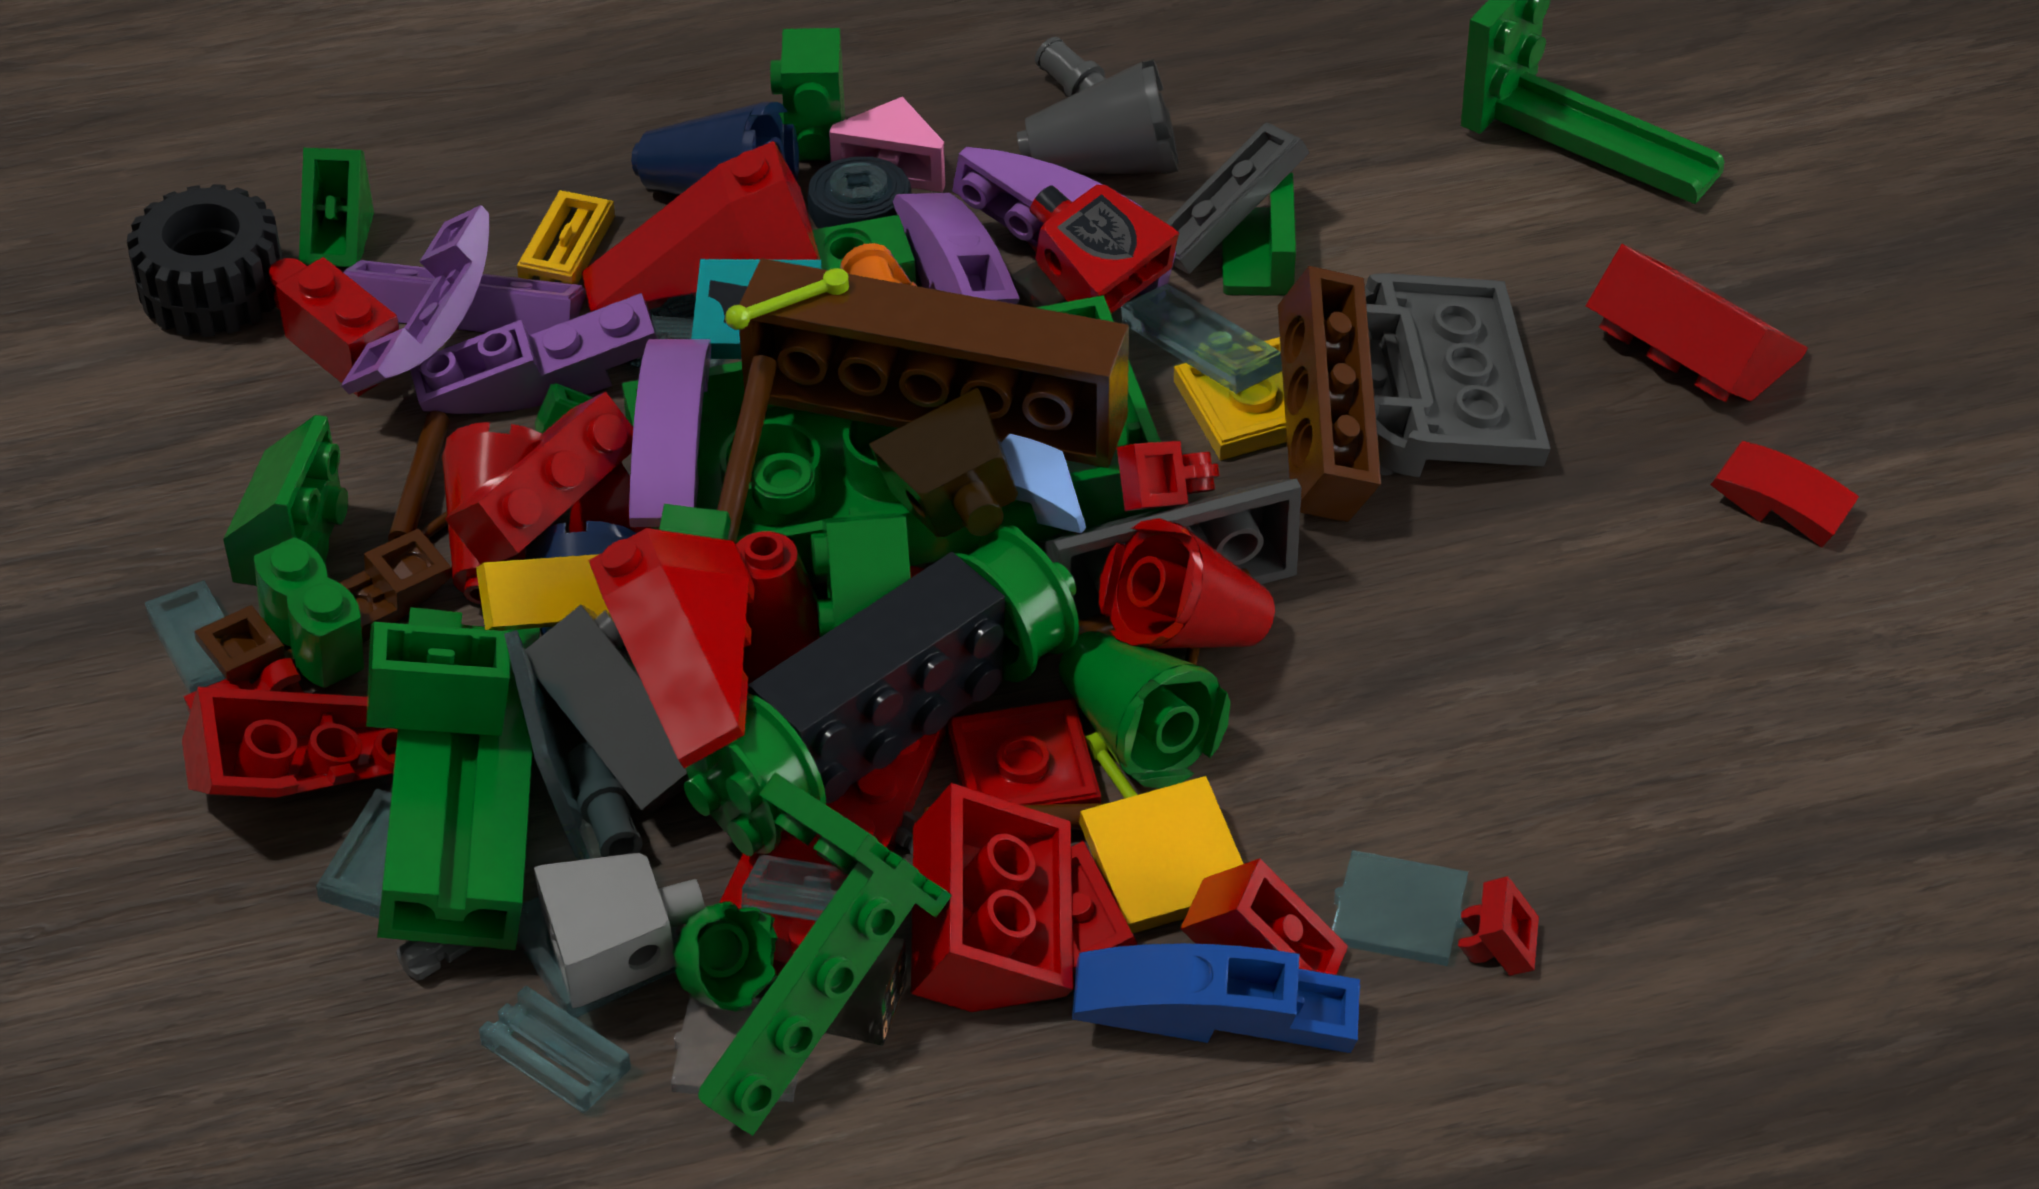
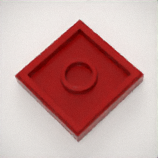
M1074 698L953 717L947 722L946 734L960 786L1019 805L1101 803L1100 790Z

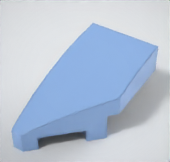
M1009 434L1001 444L1018 491V496L1015 500L1031 503L1038 524L1082 533L1086 529V525L1063 451L1026 437Z

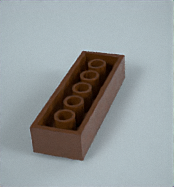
M761 258L739 305L746 308L823 280V276L828 270ZM848 274L849 289L845 293L839 295H832L827 292L751 319L747 327L739 330L744 392L753 357L759 355L768 356L777 362L768 402L769 405L898 429L978 388L1001 443L1009 434H1014L1063 451L1067 461L1109 468L1128 417V324Z

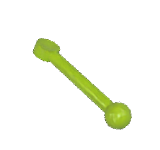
M839 268L830 269L825 272L823 280L746 308L742 305H733L726 312V323L734 330H742L748 326L751 319L825 292L832 295L843 294L849 289L848 273Z
M1095 732L1086 736L1085 740L1090 757L1094 761H1099L1124 799L1138 795L1108 753L1107 746L1098 733Z

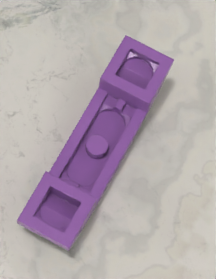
M482 205L443 223L419 261L435 277V280L404 328L372 341L365 346L341 384V387L348 394L367 389L416 367L441 348L455 332L473 302L485 267L489 241V212Z
M649 339L646 344L639 374L633 427L629 502L630 527H660L664 504L697 507L699 485L697 459L704 392L708 390L711 339Z

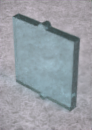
M1352 850L1343 887H1338L1335 890L1334 902L1338 905L1332 930L1350 948L1448 966L1456 928H1461L1465 924L1461 919V912L1463 911L1461 906L1468 880V872Z

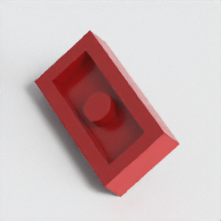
M1082 841L1072 846L1073 970L1076 974L1077 958L1080 952L1138 945L1085 842Z

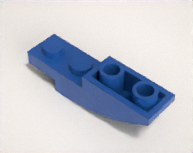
M1187 943L1112 947L1079 953L1076 965L1072 1020L1205 1043L1209 1042L1214 1030L1351 1053L1358 1040L1360 979L1299 969L1300 954L1263 948Z

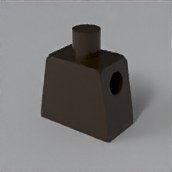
M978 388L869 443L891 493L936 537H947L964 527L975 536L988 535L994 532L1003 521V511L1001 508L1014 502L1018 496L1002 444Z

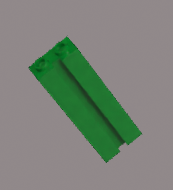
M410 607L409 624L485 630V627L462 625V612ZM540 628L506 630L510 632V679L502 736L398 729L377 938L516 950L523 902L537 677L519 654L539 639Z

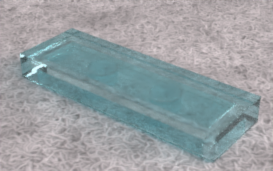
M1169 284L1156 288L1121 306L1123 324H1128L1132 330L1236 394L1282 371L1281 351Z

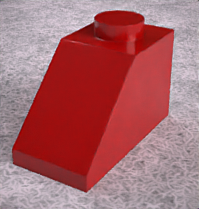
M1260 858L1203 878L1180 928L1195 944L1231 945L1300 954L1299 969L1332 975L1337 974L1348 948V945Z

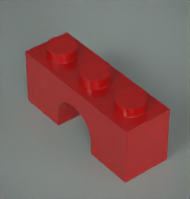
M605 391L570 409L531 443V446L534 448L532 452L501 475L487 481L451 512L445 520L480 564L503 561L514 556L632 453L633 426Z

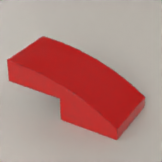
M1741 441L1710 484L1759 522L1771 510L1821 548L1835 534L1859 498L1857 494L1818 469L1782 452L1746 441Z

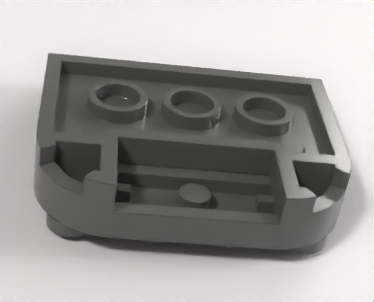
M1391 273L1369 275L1365 286L1380 474L1392 475L1400 473L1420 477L1426 460L1544 466L1551 448L1505 281Z

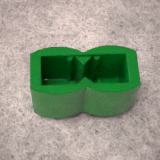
M293 537L254 555L259 615L279 640L291 647L293 661L302 675L312 683L326 688L364 670L359 605L355 597L345 586L327 577L326 565L319 553L308 543Z

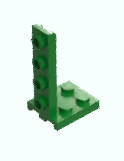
M1488 0L1473 15L1469 23L1460 126L1481 134L1496 119L1693 204H1696L1723 173L1725 162L1719 152L1536 76L1538 64L1546 46V39L1541 35L1543 18L1549 8L1550 0Z
M776 772L759 794L782 811L774 823L807 846L816 836L819 839L813 847L817 851L816 854L848 875V877L699 1089V1100L703 1104L752 1136L912 907L917 905L936 918L952 896L945 889L922 875L917 868L878 842V839Z

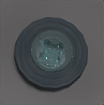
M849 157L833 161L819 169L810 180L808 211L818 229L897 215L893 204L896 194H911V185L904 171L887 160L875 157Z

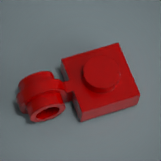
M1180 441L1135 443L1117 447L1125 511L1170 508L1189 504L1187 494L1215 490L1214 478L1220 477L1219 466L1217 463L1212 464L1210 452L1182 455Z

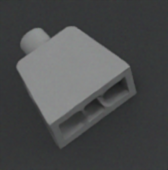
M640 853L545 864L534 867L541 912L572 1009L584 1006L670 970L675 964L672 953L671 928L687 924L691 916L705 908L702 893L696 879L658 888L647 856Z

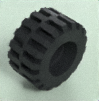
M213 184L210 188H200V185L187 187V191L181 193L173 191L164 195V200L161 202L150 203L144 208L145 215L137 216L131 224L132 232L128 233L127 236L130 262L143 310L149 319L156 318L158 326L165 330L176 327L177 334L190 336L196 332L201 333L202 337L215 336V332L227 331L229 334L239 331L240 326L246 323L253 325L262 319V312H271L275 308L274 292L276 289L271 283L269 269L273 263L283 259L275 216L271 209H266L265 201L258 196L249 197L247 190L238 187L227 190L225 185Z

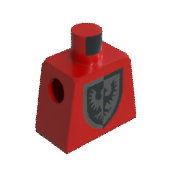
M1051 185L1044 188L1035 197L1030 206V213L1043 223L1039 233L1036 261L1041 270L1068 302L1104 295L1112 314L1172 268L1179 232L1107 185H1095L1073 202L1055 186Z

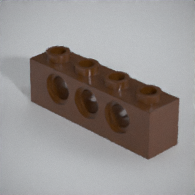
M1308 266L1278 304L1290 479H1297L1302 487L1300 513L1349 522L1381 485L1365 283L1363 277Z

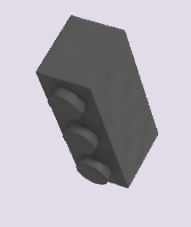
M579 605L519 654V656L639 808L654 814L684 790V783L689 780L688 774L677 759L630 656L623 649L624 643L610 613L604 610L597 616L594 611Z

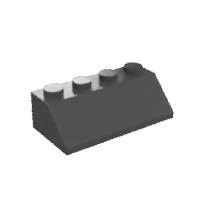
M1297 479L1270 480L1189 501V504L1162 508L1127 518L1116 519L1112 522L1086 528L1082 533L1069 532L1035 541L1034 543L1045 552L1052 562L1062 564L1071 573L1077 589L1073 600L1077 609L1078 619L1101 613L1099 605L1100 577L1108 554L1117 542L1125 545L1138 532L1131 528L1140 521L1161 518L1184 526L1240 569L1247 568L1251 577L1257 582L1265 584L1297 575L1302 487Z

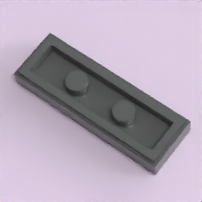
M1264 123L1166 222L1179 232L1173 266L1190 274L1310 153L1302 139L1272 124Z

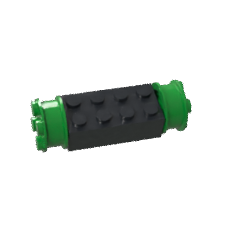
M1013 525L1007 527L999 526L994 532L982 536L978 549L970 555L950 552L748 684L745 735L685 768L689 780L684 783V790L688 800L700 814L704 816L711 815L743 854L752 856L755 853L764 855L772 852L779 846L781 832L784 831V829L774 823L782 811L759 794L775 772L825 805L826 803L835 802L845 794L852 784L874 769H882L891 764L902 750L921 737L935 734L947 724L952 716L975 701L979 702L987 699L1003 683V679L1011 682H1020L1031 676L1036 669L1038 658L1045 653H1064L1072 648L1077 641L1079 619L1073 600L1077 589L1071 573L1062 564L1052 562L1037 544Z

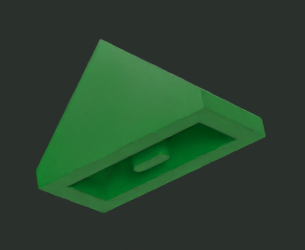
M303 147L299 260L305 265H310L324 257L336 267H351L362 259L374 215L364 151Z

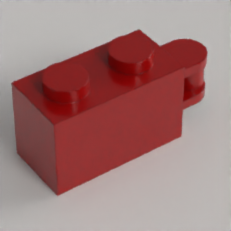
M324 257L308 266L298 259L284 258L273 263L269 269L271 283L276 289L274 301L276 307L281 312L285 337L341 383H343L368 343L399 330L397 315ZM378 384L371 386L367 389L355 392L354 394L359 397L360 395L364 394L365 392L377 386Z

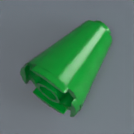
M1089 631L1079 635L1075 645L1064 652L1061 657L1059 676L1062 683L1122 770L1144 787L1164 788L1184 782L1195 774L1188 767L1202 753L1211 758L1219 748L1229 724L1230 699L1228 693L1220 687L1218 678L1208 669L1149 648L1129 645L1117 640L1114 636L1099 631Z

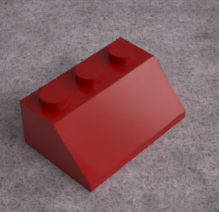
M1625 244L1620 245L1585 305L1604 317L1598 326L1599 328L1627 344H1630L1634 336L1651 345L1646 354L1647 357L1675 373H1678L1683 364L1699 374L1694 385L1724 402L1727 401L1730 394L1752 401L1799 362L1808 350L1807 346L1674 268Z
M950 783L913 826V866L922 875L945 889L952 896L936 918L917 905L912 907L911 994L969 1012L1066 997L1073 990L1070 821Z

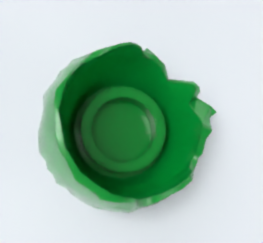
M730 901L708 905L691 916L687 924L682 928L672 951L675 959V972L682 989L687 991L692 998L698 1000L701 1004L715 1009L738 1012L750 1007L753 999L766 986L771 984L777 976L776 970L773 967L774 952L776 951L775 941L778 938L773 928L775 918L763 913L756 907L739 909Z

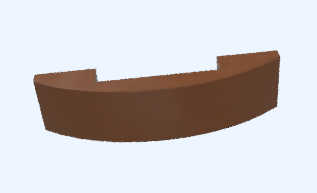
M418 528L364 553L365 571L339 583L352 593L359 605L362 642L364 643L370 639L371 624L373 622L396 623L410 613V607L417 608L452 577V567ZM252 605L194 631L195 640L227 680L258 679L261 672L269 664L283 658H291L293 661L291 647L279 640Z

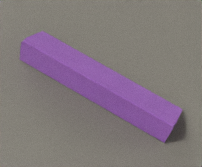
M360 260L343 272L397 315L398 323H408L435 280V277L425 267ZM482 274L473 302L457 329L487 333L522 320L528 334L532 335L554 325L577 318L585 299L586 289L582 285Z

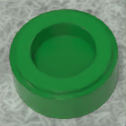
M776 453L762 458L754 465L751 476V491L754 502L761 509L774 514H790L804 509L812 502L816 492L813 466L802 456L793 453Z

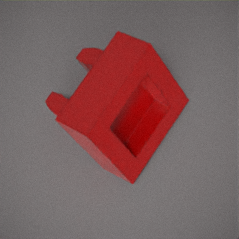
M1509 876L1484 882L1482 904L1470 906L1461 912V919L1470 931L1476 935L1459 939V948L1472 963L1486 962L1495 957L1509 976L1534 971L1539 916Z

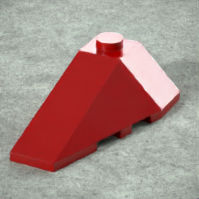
M772 141L720 163L583 270L582 276L591 312L642 293L648 308L654 309L661 307L669 297L693 294L696 299L700 259L763 258L771 260H820L801 188L776 143Z
M645 528L628 539H621L612 543L603 553L588 560L607 609L677 759L683 768H687L744 736L749 678L743 670L744 647L751 645L752 629L746 621L747 604L754 602L755 585L734 541Z
M197 687L182 738L188 789L213 795L277 798L391 774L394 771L398 729L366 727L367 697Z

